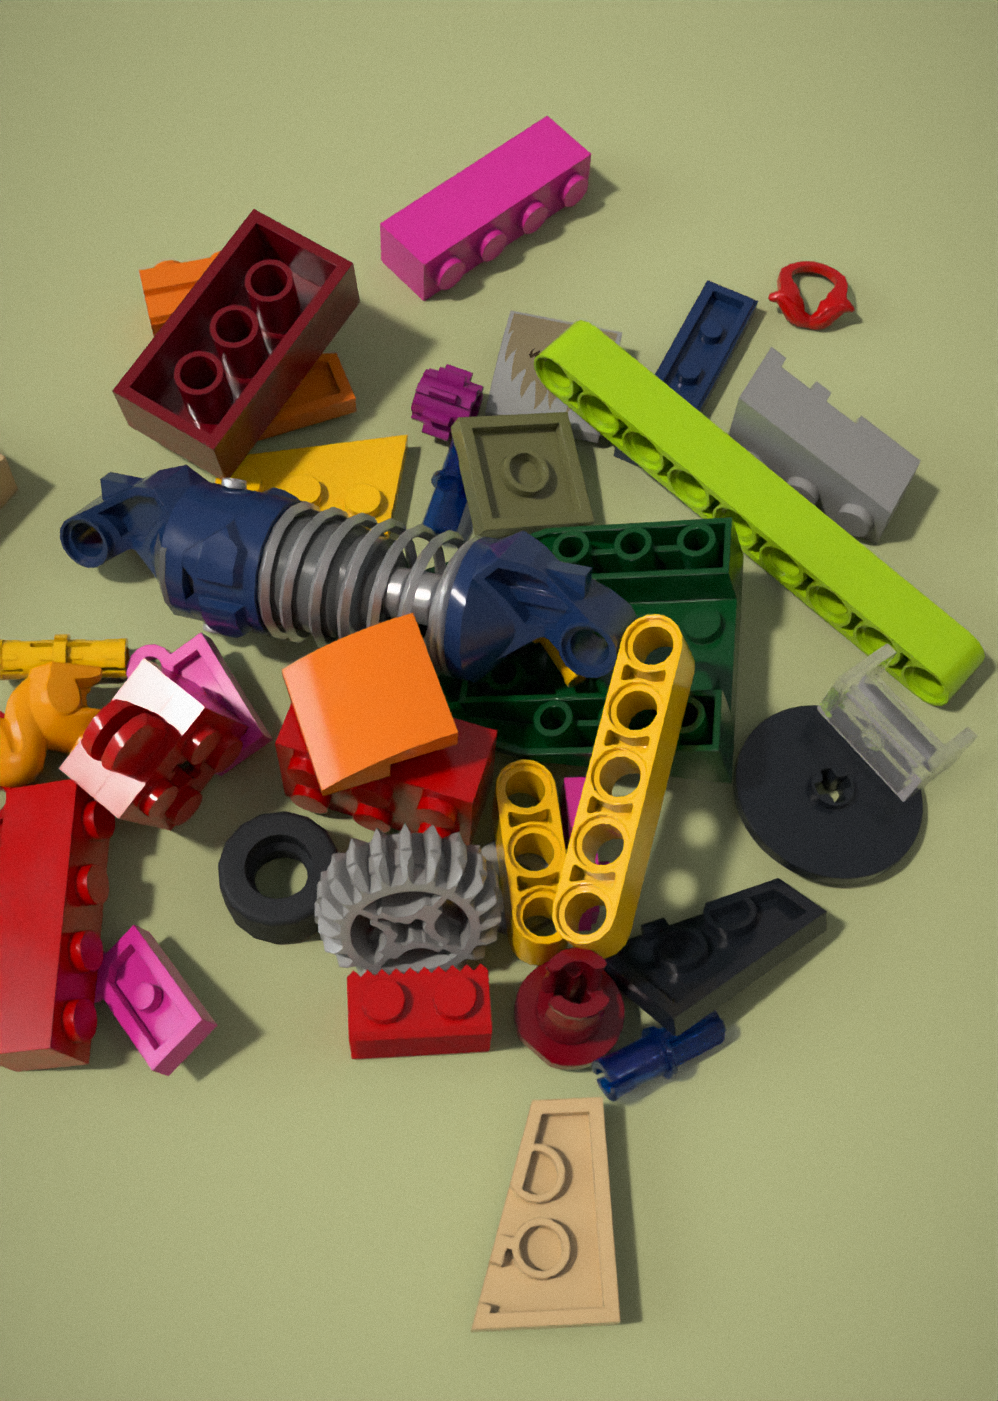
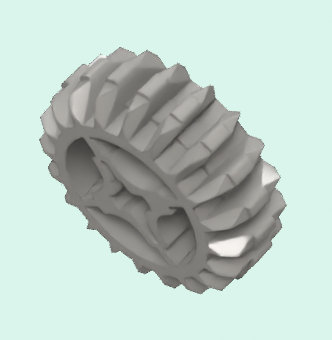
M405 823L399 834L387 835L376 828L374 836L369 843L351 838L346 853L332 854L327 870L321 872L320 881L317 884V901H315V923L318 924V933L324 942L325 952L335 954L341 968L356 967L360 976L367 970L372 974H377L381 969L390 975L395 968L404 974L410 967L416 973H419L424 966L431 973L438 966L446 971L452 965L461 971L467 964L468 959H483L486 945L497 941V930L500 927L501 912H503L502 891L499 889L498 874L494 871L493 862L486 861V858L482 855L480 845L466 846L459 832L440 838L434 824L423 833H411Z

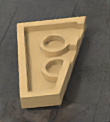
M603 1097L532 1100L470 1333L618 1325L621 1322Z

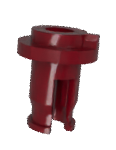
M574 947L560 951L548 962L535 968L524 979L517 992L514 1005V1025L519 1040L552 1068L579 1070L592 1066L611 1052L621 1034L625 1016L621 993L613 979L604 971L607 962L602 956L592 950Z

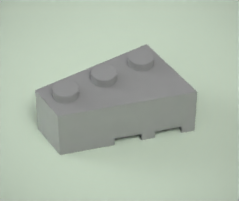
M771 347L738 399L728 435L850 535L862 537L877 545L903 499L921 461L863 416H860L855 423L827 402L831 395L828 389L817 381L809 388L781 366L786 357Z

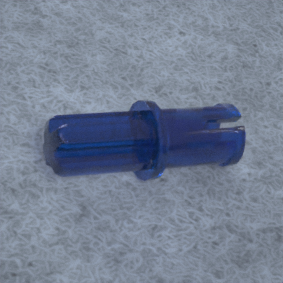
M452 437L442 469L433 473L431 483L434 486V491L422 521V525L431 528L436 536L448 530L457 532L467 505L458 454Z
M716 1010L677 1037L664 1027L658 1029L654 1025H649L643 1029L642 1038L603 1058L599 1057L593 1060L592 1070L596 1075L602 1072L605 1074L604 1077H600L596 1081L604 1095L611 1102H615L621 1099L623 1095L661 1075L666 1079L675 1077L678 1073V1066L722 1044L725 1040L727 1029Z

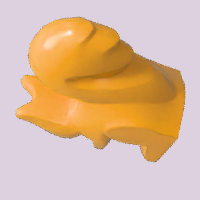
M49 662L29 670L28 678L21 682L11 693L7 701L4 718H0V786L23 787L35 781L43 771L47 750L65 753L67 757L82 739L91 720L101 710L88 707L86 697L91 691V687L99 683L103 677L102 667Z

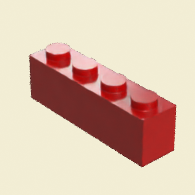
M72 779L7 789L0 843V1066L15 1072L88 1065L91 1039L94 1037L97 1028V1014L94 1005L97 972L103 961L101 929L103 907L109 895L107 863L109 841L115 830V816Z

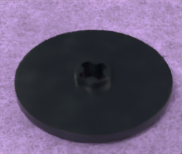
M819 705L798 706L782 710L765 719L751 732L739 751L735 762L733 795L739 816L746 830L768 856L783 867L803 877L834 884L857 883L875 878L895 866L908 852L918 835L923 815V800L914 768L902 749L890 736L870 721L854 713L839 708ZM820 783H822L826 791L836 790L840 796L835 802L829 794L819 795L816 789Z

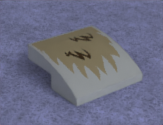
M510 311L492 379L485 416L568 412L575 439L599 442L600 433L552 394L542 384L534 369L536 356L573 324L572 322ZM598 328L620 346L622 332Z

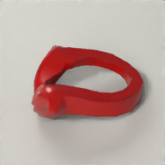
M800 261L783 267L777 278V291L770 293L768 297L770 302H775L779 305L785 318L792 325L812 330L825 329L844 313L855 311L853 304L847 299L848 283L845 276L836 269L815 261ZM813 272L821 274L831 280L835 286L828 293L827 297L820 301L817 311L812 315L805 312L803 298L800 295L798 286L792 279V276L797 273Z

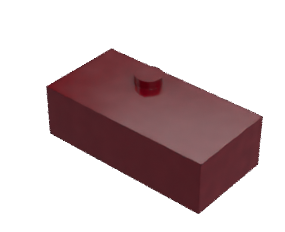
M253 209L112 390L128 425L221 480L222 478H230L360 303L354 264Z

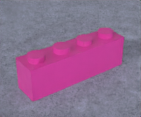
M545 116L381 222V261L423 301H426L440 290L452 288L464 274L484 261L489 262L495 259L510 243L524 234L535 232L546 219L564 207H571L577 204L588 189L591 153L549 116Z

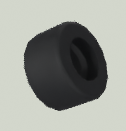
M287 811L261 814L239 826L225 842L218 862L220 890L225 905L236 925L253 938L274 944L299 942L318 932V924L315 923L317 884L320 881L321 872L326 871L330 865L332 854L338 853V849L324 828L307 816ZM280 858H291L303 863L307 870L308 878L301 891L290 897L277 899L266 897L258 891L255 885V877L257 871L264 864Z

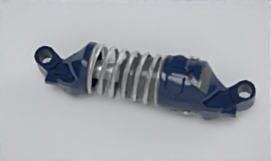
M188 465L162 469L145 478L109 472L100 479L102 495L66 519L60 528V540L63 549L73 561L86 568H96L129 549H134L156 577L164 602L173 614L204 621L203 630L206 632L222 634L233 638H239L249 632L284 640L289 637L290 641L301 643L310 635H313L318 647L321 648L365 628L413 613L418 624L427 625V631L423 640L436 674H445L448 677L474 683L482 679L515 650L541 637L547 638L554 645L565 665L574 673L587 678L604 676L615 666L621 640L627 627L637 619L636 613L627 601L610 588L592 579V567L559 561L544 544L524 530L502 539L477 535L465 543L461 534L452 530L445 531L436 536L431 528L422 524L406 529L402 522L393 518L377 523L375 517L363 512L349 517L346 511L336 507L321 511L319 506L307 501H300L289 492L275 487L264 492L247 490V482L236 478H222L221 484L212 483ZM391 531L398 534L399 537L397 540L386 537L384 533ZM420 537L429 543L417 557L415 543L412 539ZM450 543L457 546L458 550L446 566L441 545ZM432 556L435 574L424 572ZM592 630L598 632L605 640L595 635Z

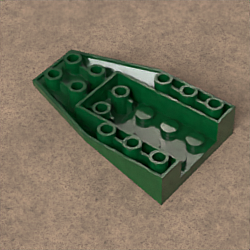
M732 517L545 528L531 533L530 535L544 544L559 561L592 567V579L610 588L627 601L636 613L637 619L645 615L660 614L670 618L678 625L695 660V672L669 777L732 784L744 563L743 552ZM435 566L426 569L424 572L435 574ZM418 624L422 638L424 639L427 631V625ZM592 630L595 635L605 640L598 632ZM530 642L515 650L477 683L448 677L445 674H436L452 717L496 730L497 752L523 760L589 767L614 667L604 676L587 678L583 683L568 688L564 682L565 679L542 644ZM660 647L653 650L647 656L645 664L656 665L665 661L670 656L673 648ZM648 709L638 712L631 719L628 729L641 730L648 727L654 721L657 711Z

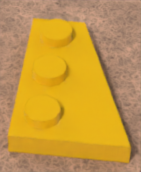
M408 435L248 454L230 478L245 480L247 482V490L264 492L275 487L289 492L300 501H307L319 506L321 511L336 507L346 511L349 517L363 512L375 517L377 523H380L390 518L394 519L408 450ZM216 477L215 483L221 484L222 480ZM391 531L385 532L384 535L390 538Z

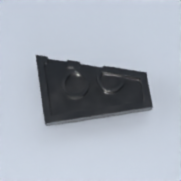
M776 878L706 902L703 914L669 925L664 917L642 924L641 935L628 939L626 945L617 954L604 959L607 962L604 971L613 979L623 994L677 1037L827 931L826 911L781 879Z

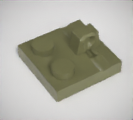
M568 412L458 417L451 426L475 536L503 538L523 530L531 534L545 528L590 526L594 522Z

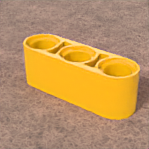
M521 759L509 763L501 770L496 779L492 820L508 941L511 950L520 960L530 965L540 966L548 962L560 951L565 950L568 941L558 931L546 937L537 936L525 927L524 921L536 915L545 916L553 921V903L566 850L554 778L544 765L534 760ZM519 792L527 793L533 796L538 801V804L530 808H522L514 805L508 797ZM525 853H534L541 856L548 866L543 870L529 871L521 867L516 858Z

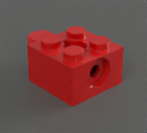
M144 658L110 703L103 707L91 720L82 739L59 769L118 819L171 831L175 825L179 826L185 823L197 811L203 799L201 791L216 772H223L237 759L243 748V742L240 738L247 732L246 730L249 726L195 682ZM187 760L190 765L186 769L178 765V763L183 764Z

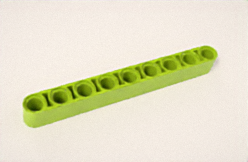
M575 321L536 356L534 360L536 374L542 384L552 394L701 518L732 517L742 552L915 696L931 705L943 706L951 700L985 659L984 649L968 630L597 327L587 321Z

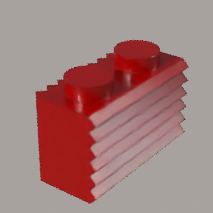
M481 963L475 970L466 964L461 971L452 965L446 972L438 966L431 973L424 966L419 973H416L410 967L404 974L395 968L390 975L381 969L376 975L367 970L360 976L353 970L347 977L348 1035L352 1059L490 1051L492 1020L488 969Z

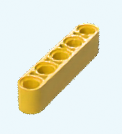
M660 614L645 615L636 619L627 627L622 637L553 903L552 919L556 930L572 946L592 950L602 956L603 959L617 954L626 945L631 934L695 672V660L678 625L670 618ZM660 647L673 648L670 656L665 661L656 665L645 664L647 656L653 650ZM648 709L657 711L654 721L648 727L641 730L628 729L631 719L638 712ZM633 773L641 775L640 782L632 793L623 797L612 796V789L616 781L622 776ZM611 839L624 840L623 850L614 862L607 865H597L595 863L596 853L603 843ZM605 906L606 919L603 925L594 933L580 935L578 927L582 914L591 907Z

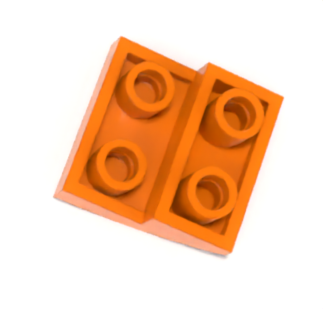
M413 613L387 620L345 636L313 651L282 669V676L323 796L390 776V764L447 748L458 743V730Z

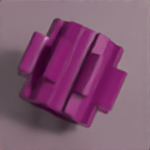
M449 364L445 368L440 367L439 371L432 368L424 371L416 387L411 405V419L424 423L422 433L448 442L449 438L452 437L451 426L458 417H476L479 415L484 387L471 382L472 372Z

